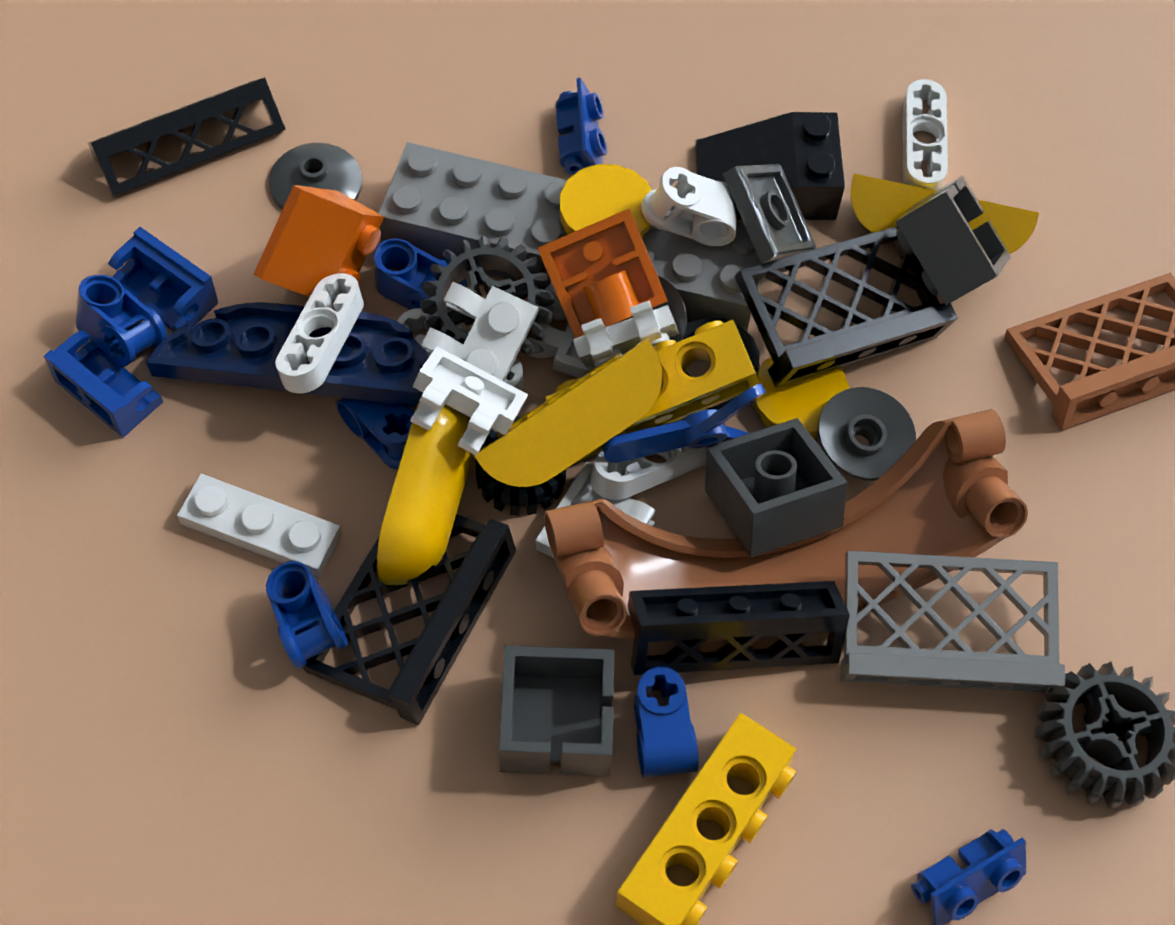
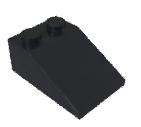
M790 112L696 140L697 175L715 181L726 182L723 173L736 166L779 164L784 171L805 220L837 219L845 189L837 112ZM737 209V220H742L741 215Z

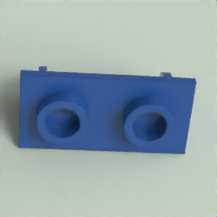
M581 77L576 78L577 92L565 91L559 95V99L555 103L557 130L561 135L566 134L558 137L560 165L565 168L568 174H575L590 165L602 164V156L607 154L605 138L599 129L598 120L604 117L600 98L596 92H589Z
M990 829L958 850V856L967 865L966 868L961 869L950 856H947L926 870L917 874L918 881L911 884V888L920 903L925 904L931 901L933 925H945L951 920L964 919L975 910L980 902L998 891L1006 892L1015 887L1022 877L1026 875V841L1020 838L1014 842L1006 830L1001 829L996 832Z

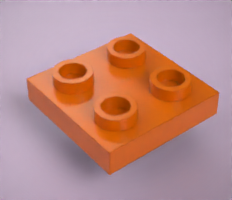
M630 209L537 247L575 338L585 335L581 327L582 324L601 318L605 327L632 317L630 311L632 306L649 300L653 308L668 302Z

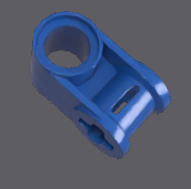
M400 238L388 239L379 244L374 252L375 286L383 297L391 299L409 310L421 308L420 302L430 298L422 289L423 282L438 281L430 271L432 264L446 267L447 263L413 246L406 240ZM392 268H400V269H403V270H400V271H391V270H389V269H392ZM465 278L461 281L460 285L467 287V279Z
M92 275L81 281L78 288L76 328L78 331L83 330L90 335V340L104 351L108 358L116 365L127 366L134 362L136 354L148 347L156 349L167 338V331L160 316L133 296L118 280L106 275Z
M348 398L339 399L336 402V407L349 429L357 437L362 438L382 459L384 464L398 470L412 424L410 420L415 411L408 405Z
M289 561L276 567L268 576L266 593L279 625L278 633L294 666L299 670L307 666V659L334 646L338 649L348 646L346 635L332 608L328 595L308 567L297 561Z
M668 667L649 669L642 675L634 697L637 751L642 778L698 772L697 740L690 719L686 686L683 678L676 671ZM652 690L661 691L662 697L668 699L666 706H658L657 699L651 697Z

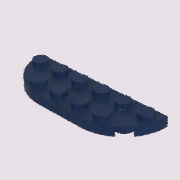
M256 302L237 304L214 310L216 318L202 321L192 329H189L188 325L184 324L175 330L152 352L146 364L151 375L155 377L290 392L284 388L275 362L305 306ZM360 312L323 384L317 389L304 394L418 406L423 392L412 386L420 369L429 357L426 349H423L413 338L412 331L403 324L382 315ZM323 327L316 329L309 334V337L324 336L332 328Z

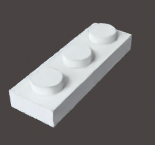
M202 473L177 514L180 525L280 563L289 561L301 562L308 567L314 576L319 578L342 535L340 525Z

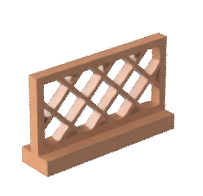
M1171 273L1006 329L1004 339L1054 405L1051 417L1061 431L1175 390V334H1173L1175 329V308L1146 301L1147 297L1165 291L1175 303V277ZM1121 308L1136 312L1137 315L1134 323L1106 316L1108 310ZM1142 314L1169 321L1168 332L1139 325ZM1079 322L1096 328L1093 337H1088L1066 331L1065 327L1068 324ZM1101 329L1130 336L1127 346L1124 347L1099 340L1098 337ZM1037 336L1052 340L1054 344L1051 352L1030 347L1025 339ZM1138 338L1163 345V349L1150 354L1132 349L1134 339ZM1060 343L1088 350L1085 362L1056 354ZM1093 352L1122 360L1120 365L1109 369L1090 363ZM1054 367L1079 374L1080 377L1075 381L1059 386L1050 374V371Z

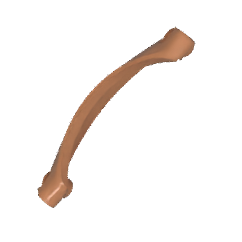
M993 409L937 421L928 426L913 445L885 474L845 503L843 527L752 558L738 538H696L671 533L650 526L626 514L604 498L545 511L544 522L557 569L565 584L566 595L582 629L594 636L634 640L635 630L627 608L630 591L834 581L844 601L845 553L848 550L975 558L1003 539L1017 533L1027 520L1028 509L1023 500L1008 486V471L993 457V455L1003 453L1005 450L1006 436L1000 416ZM858 565V584L873 600L893 582L878 566ZM909 567L893 568L901 575ZM916 568L904 580L915 590L938 579V577L931 569ZM896 587L878 605L900 597L904 593ZM858 598L857 613H860L866 605ZM711 638L707 642L727 640L725 638Z

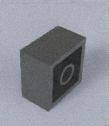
M798 418L706 447L705 492L751 558L843 527L848 482Z

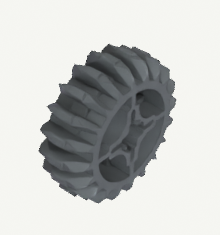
M482 235L479 239L480 248L471 249L470 243L463 239L460 243L462 254L459 256L445 249L443 256L447 266L432 264L430 268L432 275L438 281H425L422 286L424 293L430 296V298L420 302L422 312L430 315L424 321L427 331L431 327L464 344L469 333L461 330L456 325L464 322L468 326L474 324L475 319L447 307V302L444 301V298L452 282L460 284L461 281L469 276L471 280L470 290L481 297L480 286L484 287L487 295L491 287L494 286L520 299L528 297L527 302L538 307L539 311L520 348L522 353L530 355L533 350L528 338L531 337L539 341L544 340L546 334L539 324L552 323L553 313L545 307L555 303L554 293L545 290L551 284L548 273H538L541 268L540 259L532 257L525 260L527 251L526 247L522 244L516 246L509 253L508 239L503 236L499 239L495 248H490L488 237ZM484 270L503 271L511 274L518 280L514 282L510 278L501 281L492 280L485 274Z
M1111 661L1107 664L1104 663L1098 671L1089 663L1082 666L1077 674L1072 671L1065 674L1064 687L1055 686L1048 690L1045 695L1047 703H1043L1037 712V718L1043 723H1040L1036 728L1035 738L1047 742L1040 749L1039 758L1055 759L1056 764L1050 770L1051 777H1060L1065 774L1070 779L1066 787L1067 794L1075 793L1081 787L1086 790L1087 805L1095 804L1103 795L1109 809L1118 808L1123 803V800L1130 807H1135L1145 800V796L1149 799L1156 798L1163 791V786L1165 784L1169 785L1175 779V710H1167L1164 706L1169 700L1170 692L1156 695L1150 690L1153 686V676L1143 679L1140 683L1134 680L1133 666L1124 668L1120 675H1117ZM1083 703L1087 712L1083 716L1086 726L1081 732L1074 734L1072 727L1073 708ZM1145 736L1148 748L1145 766L1139 768L1134 758L1138 754L1135 742L1140 737Z

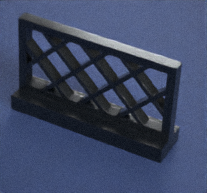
M898 226L755 265L737 272L734 277L773 361V365L768 369V373L775 388L935 339L958 319L951 303L947 305L945 303L940 304L938 298L933 296L927 289L921 272L924 271L921 263L915 254L909 255L906 253L897 238L896 231L899 229ZM893 242L901 259L898 267L876 256L880 245ZM847 255L864 264L858 279L836 268L840 256ZM806 266L824 275L818 291L795 279L799 268ZM871 268L893 279L888 294L866 283ZM766 278L782 286L783 288L777 302L760 295L754 280ZM831 279L853 290L848 306L825 295ZM901 283L916 290L922 305L912 307L896 298ZM789 291L813 302L807 318L784 307ZM861 295L883 305L879 318L872 319L856 310ZM820 306L843 317L839 330L831 331L814 322ZM779 318L802 330L798 342L783 346L775 328ZM809 334L815 336V337H812V338H809V339H808Z
M456 514L450 537L462 533L475 537L476 539L471 548L466 552L449 558L445 551L442 557L443 560L436 566L432 565L423 574L408 580V583L404 585L379 583L376 574L378 537L334 610L342 628L346 623L347 629H344L347 641L352 643L356 660L334 668L322 663L330 650L328 649L307 659V666L303 667L305 672L397 710L400 718L419 725L516 553L509 525L491 518L487 525ZM459 568L456 574L454 575L453 570ZM447 572L451 583L445 593L424 600L418 582ZM412 585L418 603L389 613L383 595ZM377 597L383 616L354 626L351 613L356 605ZM434 611L430 618L428 612ZM422 615L426 626L420 637L399 644L393 625ZM387 628L392 647L363 657L358 638ZM409 655L404 662L403 656ZM395 659L397 660L400 672L389 690L371 683L367 669ZM360 672L362 679L354 676V674Z

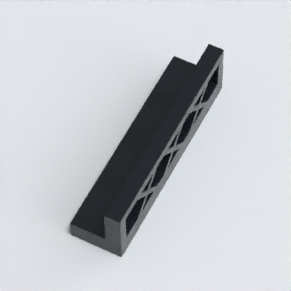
M264 77L90 141L88 145L94 159L98 161L110 191L114 196L286 129ZM262 99L271 125L255 131L238 123L245 105ZM236 109L232 120L220 115ZM209 118H214L230 125L222 144L214 147L195 139L202 121ZM194 124L189 136L178 132V130ZM235 129L247 133L232 139ZM167 134L186 141L180 159L172 163H167L152 156L159 137ZM150 141L146 153L133 148ZM192 145L204 149L201 152L188 156ZM125 150L142 157L143 161L137 175L118 183L108 157ZM149 161L161 166L145 173Z
M834 581L630 591L627 608L635 630L631 667L634 675H643L649 669L656 667H668L677 673L839 663L850 614ZM829 632L827 643L824 646L805 647L801 644V642L814 633ZM777 635L780 638L767 649H753L750 646L762 636ZM711 638H725L728 641L726 645L716 652H702L698 649ZM672 641L676 644L674 648L664 655L647 656L649 642Z

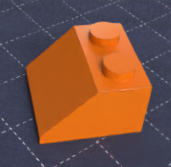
M293 185L253 275L307 297L311 296L316 285L322 279L333 274H349L357 280L359 285L361 280L359 271L366 256L371 254L379 243L381 237V230L379 228L385 217L339 191Z

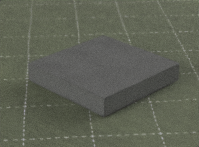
M781 165L736 166L723 173L761 263L816 249L815 242Z

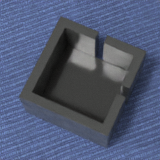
M963 175L915 203L895 221L899 227L896 234L901 246L907 254L916 255L924 268L921 275L927 289L935 297L940 295L945 305L996 278L1011 258L1010 253L990 220L973 230L969 226L968 222L982 215L984 210Z
M505 645L499 743L500 772L549 774L550 764H560V774L610 775L613 748L612 704L614 697L615 649Z

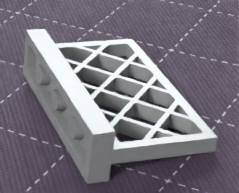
M849 550L845 553L844 603L850 617L844 639V658L841 659L840 681L1047 693L1050 688L1055 686H1065V664H1059L1058 562ZM858 565L878 566L893 582L873 600L858 584ZM893 567L909 568L899 575ZM916 568L931 569L945 584L927 603L904 580ZM945 570L961 571L952 578ZM969 571L983 572L997 587L980 605L957 583ZM998 573L1013 574L1005 581ZM1021 574L1043 575L1044 597L1032 608L1010 586ZM896 587L919 609L901 627L878 605ZM949 589L971 611L953 630L931 608ZM1001 593L1024 615L1006 633L984 611ZM859 598L866 607L857 615ZM1043 606L1044 620L1037 614ZM870 611L892 633L880 646L857 645V623ZM922 614L945 636L933 649H920L904 633ZM975 617L998 639L986 652H973L957 635ZM1028 620L1044 635V656L1026 655L1010 638ZM898 639L905 648L888 646ZM951 642L958 651L941 649ZM1003 645L1011 654L994 652Z

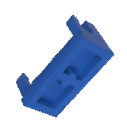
M139 226L133 232L134 236L111 257L108 265L115 270L119 269L113 278L118 280L126 290L145 306L153 309L160 316L164 325L173 332L184 324H187L189 329H192L219 303L212 277Z
M78 331L57 349L44 355L46 363L57 384L124 438L163 403L162 397L155 390L152 391L153 387L146 381L141 382L124 367L113 363L106 353L92 341L87 343L91 336L85 331Z

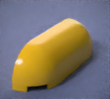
M854 173L850 195L852 207L857 218L865 228L875 233L897 227L895 221L915 203L936 192V190ZM978 200L984 213L968 222L972 230L990 220L1010 254L1017 251L1028 241L1035 229L1039 212Z
M645 339L625 354H616L515 421L506 436L498 433V438L487 446L482 447L474 457L490 476L507 485L529 487L552 479L640 420L651 410L660 394L662 386V367L657 352L650 341Z
M446 404L443 406L430 431L413 422L411 424L379 536L377 570L383 584H407L408 580L423 574L432 565L436 566L446 551L473 457L472 453L458 446L459 441L468 428L467 425L471 417Z

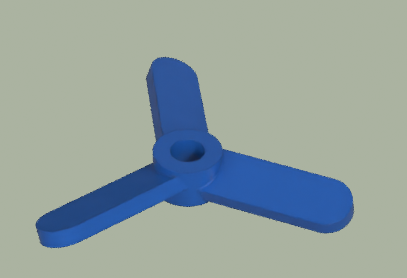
M759 383L738 395L719 410H703L690 414L678 422L614 436L602 446L604 457L609 462L619 463L683 447H708L749 434L750 432L725 426L724 423L763 396L766 391L762 384Z

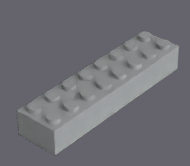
M407 142L379 210V214L385 217L379 228L381 230L380 241L382 243L388 239L400 238L435 258L445 261L443 256L445 249L452 251L456 256L462 254L460 243L463 239L470 243L471 249L480 248L479 239L484 235L488 237L490 248H495L497 242L503 236L508 239L509 253L516 246L522 244L526 247L527 251L525 260L538 257L541 261V268L538 273H548L537 247L567 235L560 222L559 210L560 193L567 180ZM669 211L664 217H667L672 211ZM737 221L734 240L723 246H707L694 239L670 231L659 230L653 226L651 229L649 228L643 236L644 244L657 275L669 281L681 295L686 307L687 323L706 317L722 318L729 321L733 319L735 324L742 326L748 331L752 314L734 276L741 269L763 263H761L744 223ZM484 270L486 275L502 279L510 278L512 281L518 280L511 274L503 271ZM761 279L754 280L758 290Z

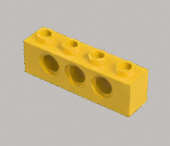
M732 319L725 323L719 320L712 321L700 326L695 331L694 336L677 343L675 340H666L654 345L653 347L658 354L662 367L663 387L651 410L616 436L677 422L690 414L733 399L759 384L756 372L734 320ZM696 360H705L711 364L709 370L700 377H691L685 374L687 367ZM580 378L571 379L560 384L556 388L555 393L545 397L546 400L550 399L551 397H553L554 395H556L557 393H559L560 391H562L563 389H565L566 387H568ZM601 445L600 447H598L597 449H595L579 461L599 454L603 451V445Z
M740 712L618 890L615 907L641 925H698L708 908L700 902L711 884L718 889L723 887L738 863V860L731 856L732 852L741 839L751 844L768 817L767 814L761 811L765 802L771 794L780 799L795 777L797 771L791 768L790 764L797 748ZM732 777L746 778L751 782L755 791L748 795L737 794L731 790L727 780ZM705 820L715 821L723 827L726 836L719 840H709L699 833L697 824ZM673 865L686 866L693 872L696 881L689 886H677L668 879L666 870Z

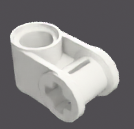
M673 167L669 168L661 176L659 188L650 191L642 200L641 210L645 220L659 230L670 231L694 239L707 246L729 244L736 236L737 206L726 182L715 181L694 174L684 168ZM675 181H679L674 187H672ZM669 211H672L667 217H664Z

